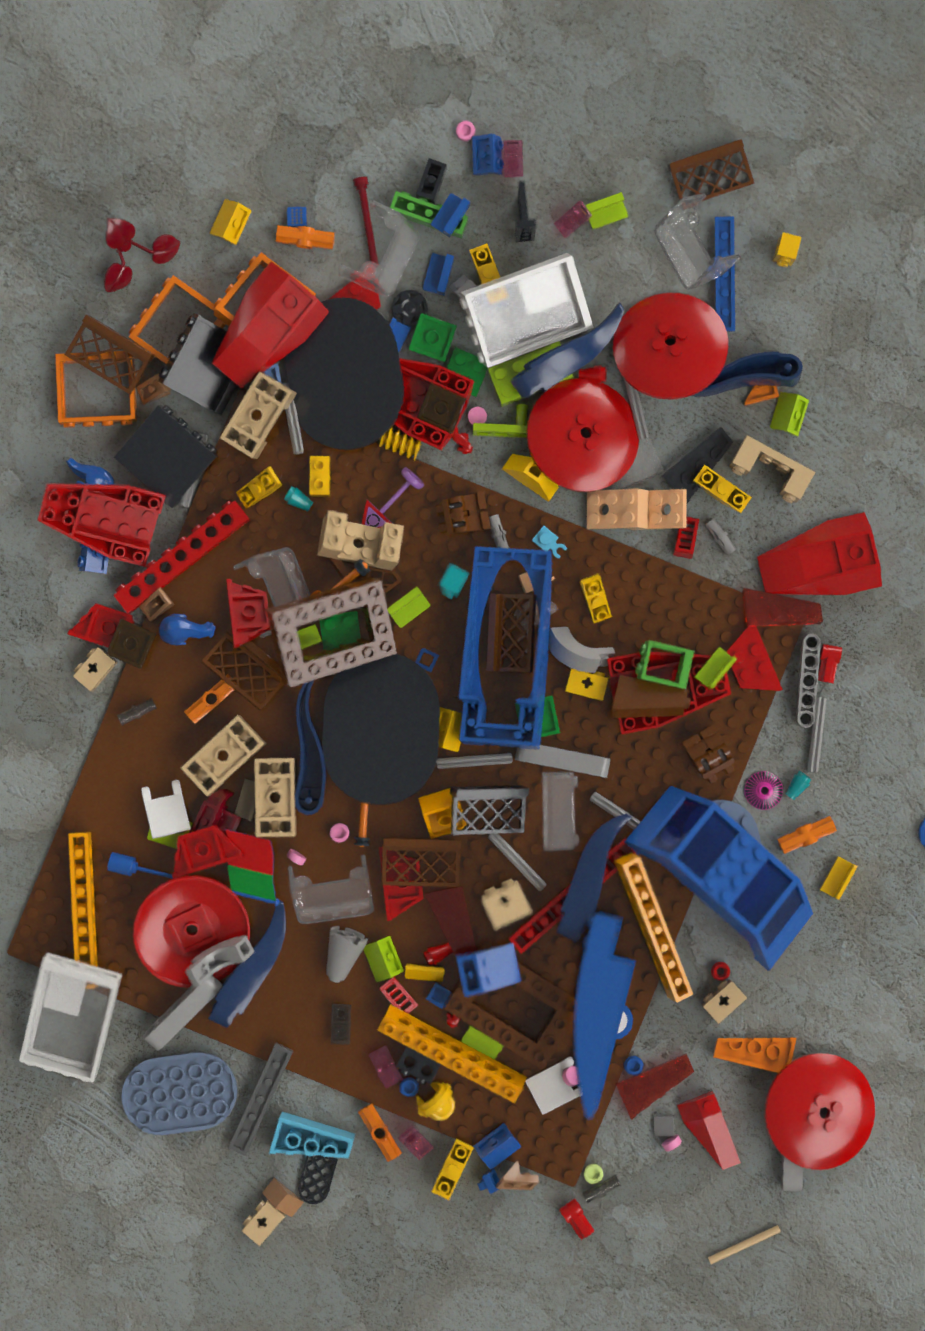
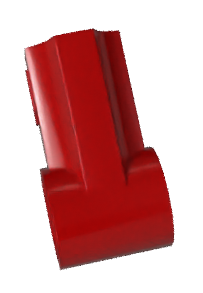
M828 644L822 645L819 658L821 662L818 671V681L834 684L837 664L841 660L842 647Z
M575 1198L559 1208L567 1223L571 1224L581 1240L587 1238L595 1231Z

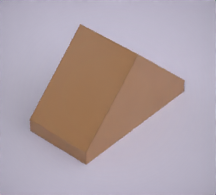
M159 588L139 607L148 620L152 622L175 604L164 589Z
M275 1177L262 1192L276 1209L290 1217L304 1203L303 1200Z

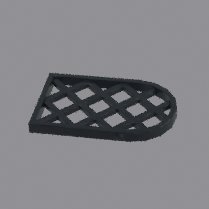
M315 1155L319 1156V1158L314 1160L313 1156H310L312 1162L307 1164L309 1156L306 1157L298 1190L300 1197L305 1202L318 1204L326 1199L330 1191L338 1159ZM325 1158H326V1159L333 1160V1161L330 1162V1163H327L326 1160H325ZM322 1159L325 1165L319 1168L316 1162ZM335 1163L332 1171L329 1166ZM314 1164L317 1170L311 1173L308 1167ZM327 1167L330 1174L323 1176L321 1170ZM306 1168L309 1175L303 1177ZM319 1172L322 1178L315 1181L312 1175ZM331 1176L330 1182L328 1184L326 1178ZM311 1177L314 1183L307 1186L304 1180ZM323 1180L326 1187L320 1190L317 1183ZM303 1182L305 1188L301 1190V1183ZM315 1185L318 1191L312 1194L309 1188ZM327 1189V1193L324 1197L322 1191ZM307 1190L310 1196L304 1198L301 1192ZM320 1193L322 1199L316 1201L314 1196Z

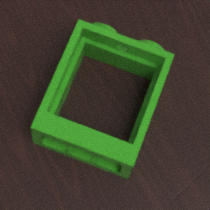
M645 641V644H642L640 648L642 658L636 667L637 679L686 689L694 651L654 641ZM651 647L681 654L675 682L645 675Z

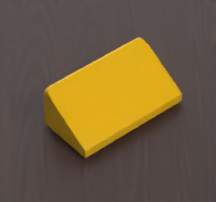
M406 964L405 978L443 982L444 967Z

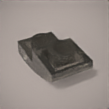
M332 1004L331 1045H350L351 1004Z

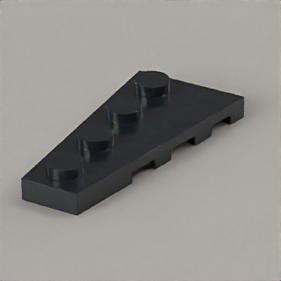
M720 427L661 476L672 489L687 490V505L694 493L700 488L693 480L702 467L706 465L713 469L732 445L733 441L723 428Z

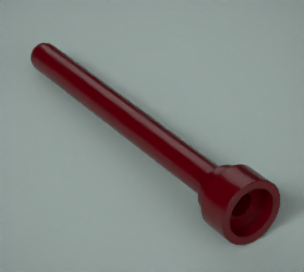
M357 177L353 179V185L356 191H359L371 266L376 269L379 263L366 193L367 186L369 185L368 177Z

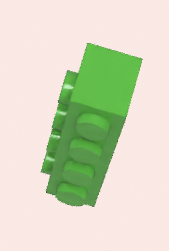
M401 191V193L395 192L389 209L390 214L435 229L431 226V223L441 209V204L434 205L427 199L411 197V194ZM463 216L452 236L462 239L468 223V216Z

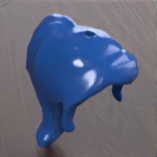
M73 458L66 460L69 468L78 477L84 479L85 484H115L112 475L102 467L81 464ZM82 481L76 482V484H84Z
M172 614L164 618L160 623L159 635L163 642L170 645H186L184 641L189 637L200 639L209 636L212 638L216 628L209 621L203 625L187 620L186 615Z

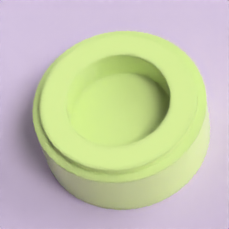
M589 1164L584 1169V1177L587 1182L597 1184L603 1178V1170L597 1164Z

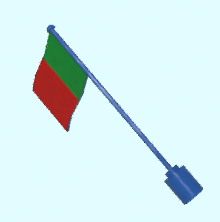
M225 829L227 837L244 855V857L228 861L231 890L236 895L278 906L280 901L276 899L273 883L274 854L271 840ZM112 852L108 862V871L131 876L139 870L173 879L171 874L139 867L135 857Z

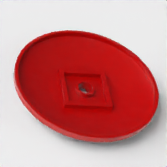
M661 293L639 301L622 317L613 339L614 360L622 377L637 391L657 399H682L704 390L719 376L728 355V335L720 316L704 301L683 293ZM672 338L676 342L674 345L669 346L665 341Z
M578 378L565 380L552 386L536 401L527 423L528 448L536 466L553 483L571 491L594 492L613 485L628 472L637 455L639 438L632 409L616 390L602 382L600 384L588 379ZM581 429L589 430L590 437L584 438L581 435Z
M182 876L159 885L140 905L133 928L135 948L143 965L154 976L165 983L184 988H190L193 985L185 970L192 965L191 961L199 954L231 938L246 935L248 940L250 939L249 918L242 901L223 883L204 876ZM189 925H195L197 931L195 933H188L186 928ZM239 963L225 966L213 973L212 976L220 981L228 976Z
M813 1053L799 1057L786 1065L778 1073L769 1088L764 1110L766 1129L775 1148L790 1162L812 1170H826L838 1167L859 1153L871 1134L875 1119V1101L872 1089L863 1073L854 1064L842 1057L828 1053ZM823 1107H825L827 1109V1115L824 1118H821L819 1112Z

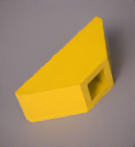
M488 244L469 250L481 284L500 278ZM504 285L484 292L491 304L508 298Z
M512 454L502 468L503 471L547 502L550 501L559 488L557 484L549 480L539 470L532 457Z
M706 465L702 467L693 480L707 494L739 513H742L752 498Z
M270 466L236 493L247 509L272 494L282 484Z
M597 574L581 580V589L593 622L597 623L611 618L612 615L600 575Z
M458 1139L455 1140L431 1192L447 1200L450 1199L472 1153L473 1146Z

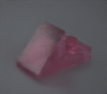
M503 140L504 177H523V141Z
M580 200L561 216L554 225L564 238H568L579 227L587 224L592 214Z
M386 1045L369 1053V1057L377 1070V1075L385 1088L403 1080Z
M415 1124L398 1137L399 1141L418 1160L434 1148L421 1134Z

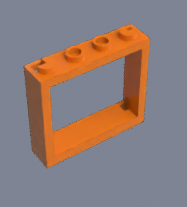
M262 252L257 257L253 256L248 263V269L246 271L242 270L236 278L238 281L234 285L231 283L226 289L224 298H219L216 301L213 315L230 326L234 315L225 309L226 305L259 265L266 268L270 262L276 263ZM297 280L310 293L316 296L315 292H313L311 289H309L307 286H305L303 283Z
M174 275L171 279L168 277L162 285L163 290L160 294H155L151 300L153 304L149 309L146 308L142 312L140 322L137 325L134 324L129 331L130 340L153 353L154 357L165 365L169 361L168 358L138 336L175 284L213 312L215 310L214 304ZM218 318L214 322L216 326L222 329L226 325Z
M111 351L101 354L103 362H113ZM114 351L116 361L126 359L125 351ZM65 353L55 354L59 424L64 425V428H73L75 424H83V427H93L94 423H102V426H113V422H121V425H132V422L137 421L136 387L129 394L130 415L66 418L64 364L77 362L64 355ZM71 353L76 357L84 356V353ZM98 355L88 357L89 363L100 362ZM135 359L130 360L132 370L135 371ZM128 375L130 387V385L132 384L131 375Z

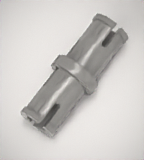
M499 514L490 516L492 539L494 538L496 547L509 548L505 537L506 531L503 530Z
M715 518L705 524L715 538V543L718 542L726 556L737 549L728 538V533L723 531Z

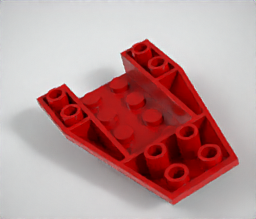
M270 262L246 291L212 364L240 388H243L254 380L259 372L266 371L304 343L329 311L290 274L273 262Z
M399 358L404 381V401L394 425L406 435L442 451L452 438L469 403L474 380L440 365ZM431 383L467 398L452 434L417 418Z
M47 483L37 521L108 558L145 567L150 553L153 532L158 515L161 514L166 495L130 485Z
M865 512L825 521L757 557L765 594L848 595L882 587L881 566L872 529Z
M640 652L607 658L608 678L613 703L620 675L637 679L636 667L642 658ZM650 652L645 675L675 682L681 654ZM693 654L686 685L688 690L687 697L691 698L689 709H684V713L681 716L616 718L621 735L659 728L730 695L731 690L727 672L713 689H708L695 678V675L712 655Z

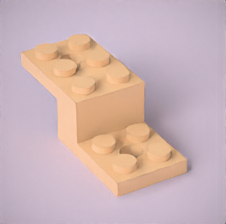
M618 489L587 492V529L625 528L631 530L686 528L687 490L648 491L643 489ZM607 504L609 507V511L606 515H604L602 512V508L604 505ZM669 504L671 511L666 515L664 507Z

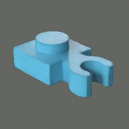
M545 526L532 539V542L542 550L548 551L551 549L553 555L558 559L561 556L557 554L556 550L558 548H562L564 551L567 550L564 544L556 543L559 537Z

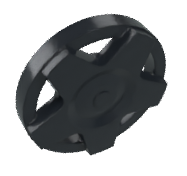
M403 291L393 300V316L398 322L406 326L417 325L418 321L411 323L413 318H419L421 313L427 314V302L423 295L417 291ZM409 294H415L417 296L411 298ZM400 298V299H401V303L395 305L396 302H397V300ZM422 302L424 303L425 307L424 311L420 308ZM396 314H401L403 316V321L400 320Z

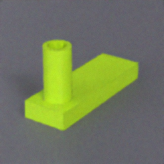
M516 405V425L473 423V436L527 438L528 405Z

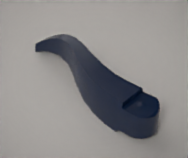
M618 303L606 319L592 331L553 348L523 366L525 370L510 380V383L522 398H527L538 390L546 391L593 360L608 344L618 328L624 313L621 303Z
M777 351L745 356L724 366L714 382L692 396L707 397L756 385L793 387L800 381L803 367L802 362L793 354L779 353Z
M314 680L303 683L296 704V720L301 757L299 778L295 791V807L299 812L306 815H312L321 808L326 784L324 754L309 713V696Z
M623 814L611 819L602 825L588 841L560 910L563 918L558 927V934L575 943L578 942L581 933L585 929V925L588 926L590 917L594 916L602 888L608 852L612 842L620 829L633 816Z
M279 900V905L275 906L273 918L266 933L253 947L254 953L244 962L239 963L223 983L222 988L217 993V1002L212 1007L208 1017L209 1020L228 1028L237 1013L242 1015L248 1003L270 972L281 951L286 931V914L284 903Z

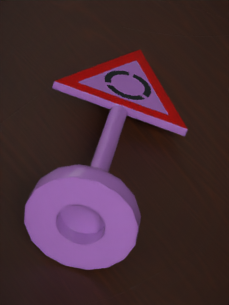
M404 467L401 474L406 482L380 510L366 500L362 525L381 528L385 522L392 523L383 513L410 484L416 489H421L424 483L411 470Z

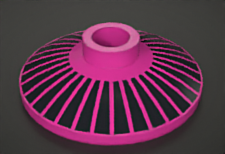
M766 771L757 772L745 784V797L757 809H771L780 802L783 795V786L779 778L773 773ZM763 787L768 789L767 794L761 793Z

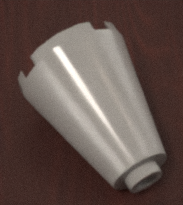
M334 926L330 929L326 971L329 980L333 982L345 980L367 944L368 939H364L365 935L350 928H345V931L339 930L340 926Z

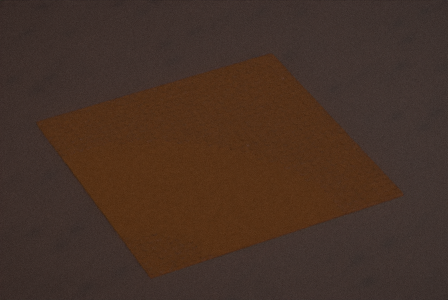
M242 388L238 391L221 435L248 390ZM258 409L252 412L253 420L258 421L261 419V411ZM283 409L266 437L265 441L267 444L258 459L251 458L219 437L215 447L217 449L216 453L219 456L214 459L205 471L177 541L183 536L186 538L192 534L191 530L200 524L202 526L208 522L206 518L214 512L218 514L222 511L221 507L228 501L233 502L235 500L250 518V521L163 588L175 605L152 622L145 616L141 627L156 633L155 640L142 669L127 663L124 667L7 953L41 968L42 961L47 953L75 961L69 834L91 832L98 968L122 974L116 999L161 1017L189 989L165 983L154 976L143 965L134 944V921L140 905L155 888L171 880V878L139 870L131 876L108 871L110 856L112 852L135 857L139 867L172 875L177 849L147 839L150 826L141 789L149 787L152 800L174 795L172 781L179 780L188 821L192 822L193 825L203 801H206L210 796H206L181 767L238 715L242 716L266 742V745L253 757L244 762L215 791L228 789L234 792L233 796L229 797L225 803L228 806L226 810L235 814L244 780L255 781V759L296 758V777L294 778L296 791L301 757L296 720V704L303 683L293 687L284 684L261 711L234 690L196 724L184 712L221 680L201 661L231 627L226 579H231L233 583L241 586L245 584L253 589L267 592L268 608L310 596L316 590L323 592L332 589L342 578L327 557L317 555L323 518L328 511L348 514V522L358 520L362 524L366 500L380 510L406 482L401 474L404 467L411 470L424 483V486L421 489H416L410 484L383 513L393 524L404 526L399 562L394 567L402 582L384 594L387 608H389L414 588L418 587L431 606L402 628L397 625L390 614L389 619L397 654L407 657L414 662L422 648L439 655L432 672L427 670L425 672L434 683L441 708L463 713L464 702L459 699L475 547L497 548L494 538L492 539L491 528L486 531L461 534L440 533L439 523L445 522L444 515L438 516L435 506L441 504L442 500L484 491L487 509L480 512L488 511L489 517L499 514L503 530L506 531L505 537L509 549L542 550L532 542V539L543 526L559 537L556 543L564 544L567 550L564 551L562 548L556 550L557 554L561 556L559 559L552 552V577L554 576L555 579L551 581L550 628L568 627L573 638L581 645L589 648L613 647L615 651L614 657L639 653L641 645L645 644V641H654L694 651L693 654L713 655L718 647L726 652L750 623L755 622L778 680L781 682L805 619L797 614L417 459L414 461L412 457L408 459L405 454L401 456L397 451L393 453L392 449L386 450L385 446L379 447L378 443L354 450L334 449L314 440L299 424L304 450L302 454H294L286 410ZM310 456L330 457V497L310 496ZM271 466L282 486L246 509L236 492ZM291 486L297 487L313 501L308 512L289 505L284 500ZM225 515L221 520L223 525H229L232 521L229 515ZM208 528L206 531L207 536L214 537L216 535V528ZM200 539L192 541L191 546L193 549L200 548ZM353 541L354 546L358 548L359 542ZM179 551L176 554L178 561H183L186 558L185 551ZM509 560L502 565L490 591V594L535 595L534 590L526 594L524 593L518 576L527 571L516 560ZM346 561L347 564H349V565H354V564H355V563H353V562H348V561ZM167 563L164 573L170 571V563ZM450 565L468 573V579L458 598L453 597L452 599L442 595L440 590V583ZM371 571L370 577L373 576L381 580L382 573ZM368 572L365 576H362L360 574L358 576V579L363 580L368 578ZM384 573L383 584L391 585L397 581L392 574ZM599 574L612 617L594 623L586 604L580 581ZM489 594L479 639V673L487 705L485 723L518 726L519 722L515 703L517 699H528L534 684L540 625L538 606L536 602L533 672L487 671ZM506 599V608L510 610L514 606V602L511 599ZM525 599L520 604L525 611L529 608L530 599ZM363 606L341 612L357 611L361 638L370 641L368 630L365 628V625H367L365 615L361 610ZM518 608L512 613L516 620L523 614ZM172 614H183L187 616V620L204 625L208 621L212 622L216 629L212 638L209 636L200 639L189 637L184 641L186 645H170L163 642L160 638L159 626L164 618ZM509 617L505 621L507 629L514 624ZM526 617L520 623L524 630L529 626V621ZM319 619L296 626V631L316 624L322 639ZM517 627L511 632L515 639L522 634ZM270 630L251 640V642L278 663ZM509 637L504 640V646L508 649L513 643ZM526 637L519 642L523 649L528 646ZM227 639L222 644V652L233 651V644ZM323 642L302 650V657L321 653ZM515 646L510 653L516 659L521 652ZM651 647V651H650V652L674 653V652H669V651H665V650H661V649H656V648H652V647ZM549 650L545 697L553 696L560 733L541 737L540 745L609 758L611 760L607 778L515 760L517 747L467 745L462 742L458 752L439 747L438 758L511 753L513 762L509 764L438 769L436 763L430 778L416 794L395 804H368L366 837L370 838L368 840L370 845L364 847L354 845L356 842L355 837H359L361 802L342 792L333 782L326 769L325 793L321 808L312 815H306L299 812L295 807L297 835L260 837L271 840L274 854L273 883L276 899L284 903L286 914L285 937L277 960L242 1015L237 1013L228 1028L208 1019L214 1003L217 1002V994L184 1027L265 1061H268L275 1043L281 1044L294 1050L285 1069L369 1104L372 1103L374 1106L472 1146L504 1123L521 1145V1148L511 1154L506 1160L513 1163L518 1161L520 1166L571 1187L576 1186L623 1071L624 1062L630 1054L660 980L619 872L617 871L602 884L594 915L604 911L624 917L614 954L636 960L625 1003L632 1013L633 1024L626 1036L615 1041L599 1107L592 1118L586 1117L582 1096L543 1115L526 1082L517 1100L513 1103L442 1064L432 1082H444L451 1086L455 1110L448 1119L443 1121H435L430 1117L420 1116L418 1114L416 1097L419 1096L426 1103L436 1095L437 1091L429 1083L424 1085L418 1082L419 1090L416 1095L406 1097L401 1093L400 1083L403 1079L407 1077L416 1079V1076L409 1074V1076L402 1074L398 1071L399 1068L396 1067L406 1045L378 1031L382 1019L390 1005H392L379 989L389 979L376 982L365 952L362 950L345 980L340 982L329 980L326 971L330 929L334 926H340L339 930L345 931V928H350L365 935L364 939H368L367 944L390 936L404 972L395 977L418 1004L409 1015L461 1041L470 1024L461 1019L457 1027L451 1028L446 1022V1014L450 1013L452 1017V1013L444 1009V1007L442 1009L426 999L436 981L406 979V964L429 966L423 952L427 951V948L449 943L453 953L436 965L437 967H444L443 982L437 983L452 992L460 980L456 955L478 951L484 940L495 947L511 944L508 937L572 883L579 860L588 841L602 825L615 818L590 801V797L594 792H597L639 821H642L669 786L710 801L727 800L732 802L777 691L739 688L730 667L727 670L731 690L730 695L659 728L621 735L617 719L611 717L613 700L609 679L603 701L565 692L570 669L573 668L560 662ZM424 652L419 663L430 667L434 657ZM234 654L223 655V664H234ZM236 654L237 664L248 663V658L245 654ZM220 655L211 656L208 662L213 666L221 665ZM508 656L503 659V668H507L512 663ZM523 656L518 663L522 668H527V659ZM251 666L252 676H263L262 668ZM607 666L598 667L596 671L605 673V677L608 678ZM238 667V677H249V668ZM224 668V675L229 674L231 678H236L235 668ZM337 673L315 679L310 691L309 713L321 747L323 743L325 697L329 685ZM274 678L266 679L267 689L276 688L279 684ZM590 678L582 680V683L585 684L584 688H588V686L593 684L590 682ZM263 679L252 680L253 690L264 689ZM240 680L239 687L242 690H251L250 680ZM265 692L254 693V700L260 705L265 700ZM209 694L206 699L207 703L214 704L217 701L216 695ZM715 724L735 763H733V772L725 774L723 770L717 772L718 779L711 784L700 774L684 749L682 742L696 734L702 739L700 732ZM221 750L218 752L217 756L220 761L224 762L228 759L227 751ZM523 785L529 788V796H526L524 833L498 834L546 883V887L538 891L488 838L490 834H447L431 839L422 813L419 797L446 790L453 786ZM278 792L270 794L271 802L278 803L281 796ZM497 799L492 804L496 811L504 805L500 799ZM514 799L509 804L514 811L520 806V799ZM460 800L462 810H464L468 804L465 800ZM478 800L473 806L480 811L486 803L483 800ZM684 801L649 845L672 854L682 842L684 824H686L689 816L698 806ZM489 807L482 816L488 821L495 813ZM507 807L500 815L506 820L512 812ZM471 808L464 816L470 822L477 813ZM256 813L253 821L241 818L236 832L256 836ZM515 816L508 824L512 828H519V819ZM479 817L473 826L476 829H480L485 822ZM499 817L491 823L494 829H498L503 824ZM343 823L349 828L347 840L335 842L331 838L330 830L333 825ZM625 824L614 838L610 849L624 837L628 838L634 829ZM674 827L679 830L681 839L677 845L667 846L663 843L661 835L664 829ZM382 839L461 840L459 887L422 886L424 899L391 921H387L379 847H383ZM290 849L299 852L307 858L303 865H299L287 857ZM683 850L677 859L688 868ZM409 851L406 856L415 859L419 858L414 851ZM418 851V853H419L420 855H422V854L425 852V851ZM428 851L423 858L431 865L438 856L433 851ZM447 852L442 858L451 865L455 861V852ZM637 854L642 861L672 941L675 943L695 893L661 863L644 855ZM420 859V871L422 874L428 866ZM441 859L432 866L439 875L448 868ZM228 862L184 875L212 878L231 889ZM429 869L422 877L427 882H433L438 876ZM449 869L442 878L447 883H455V874ZM512 878L513 881H518L531 913L495 929L482 901V895L485 894V890L491 887H495V889L502 887V882ZM441 879L437 881L439 883H444ZM237 895L248 914L250 923L249 942L253 948L266 933L273 918L275 904ZM504 895L500 896L503 902L507 901V897L505 898ZM560 920L522 954L514 946L518 962L577 998L579 978L586 947H583L586 935H590L591 928L585 925L583 933H581L578 942L575 943L558 934ZM189 925L186 931L188 933H195L197 927ZM229 975L220 980L219 982L223 985V983L226 981ZM395 983L387 989L388 993L396 987ZM516 984L476 994L472 1003L480 1005L489 1014H494L503 1023L510 1024L519 1033L526 1034L535 1043L540 1036V1031H543L548 1024L550 1015H553L556 1009ZM99 985L96 988H90L107 996L109 995L110 988ZM399 989L397 992H395L392 995V998L394 999L396 996H398L401 993V990ZM405 995L397 1001V1004L399 1005L407 997ZM408 1001L404 1006L401 1007L402 1010L404 1011L412 1003ZM575 1020L543 1070L503 1046L495 1060L526 1076L527 1079L568 1057L573 1058L574 1064L572 1066L577 1067ZM408 1056L404 1059V1063L407 1066H412L415 1063V1059ZM424 1065L421 1071L423 1074L429 1075L432 1072V1068L429 1065ZM578 1084L572 1086L573 1090L579 1087L580 1085Z

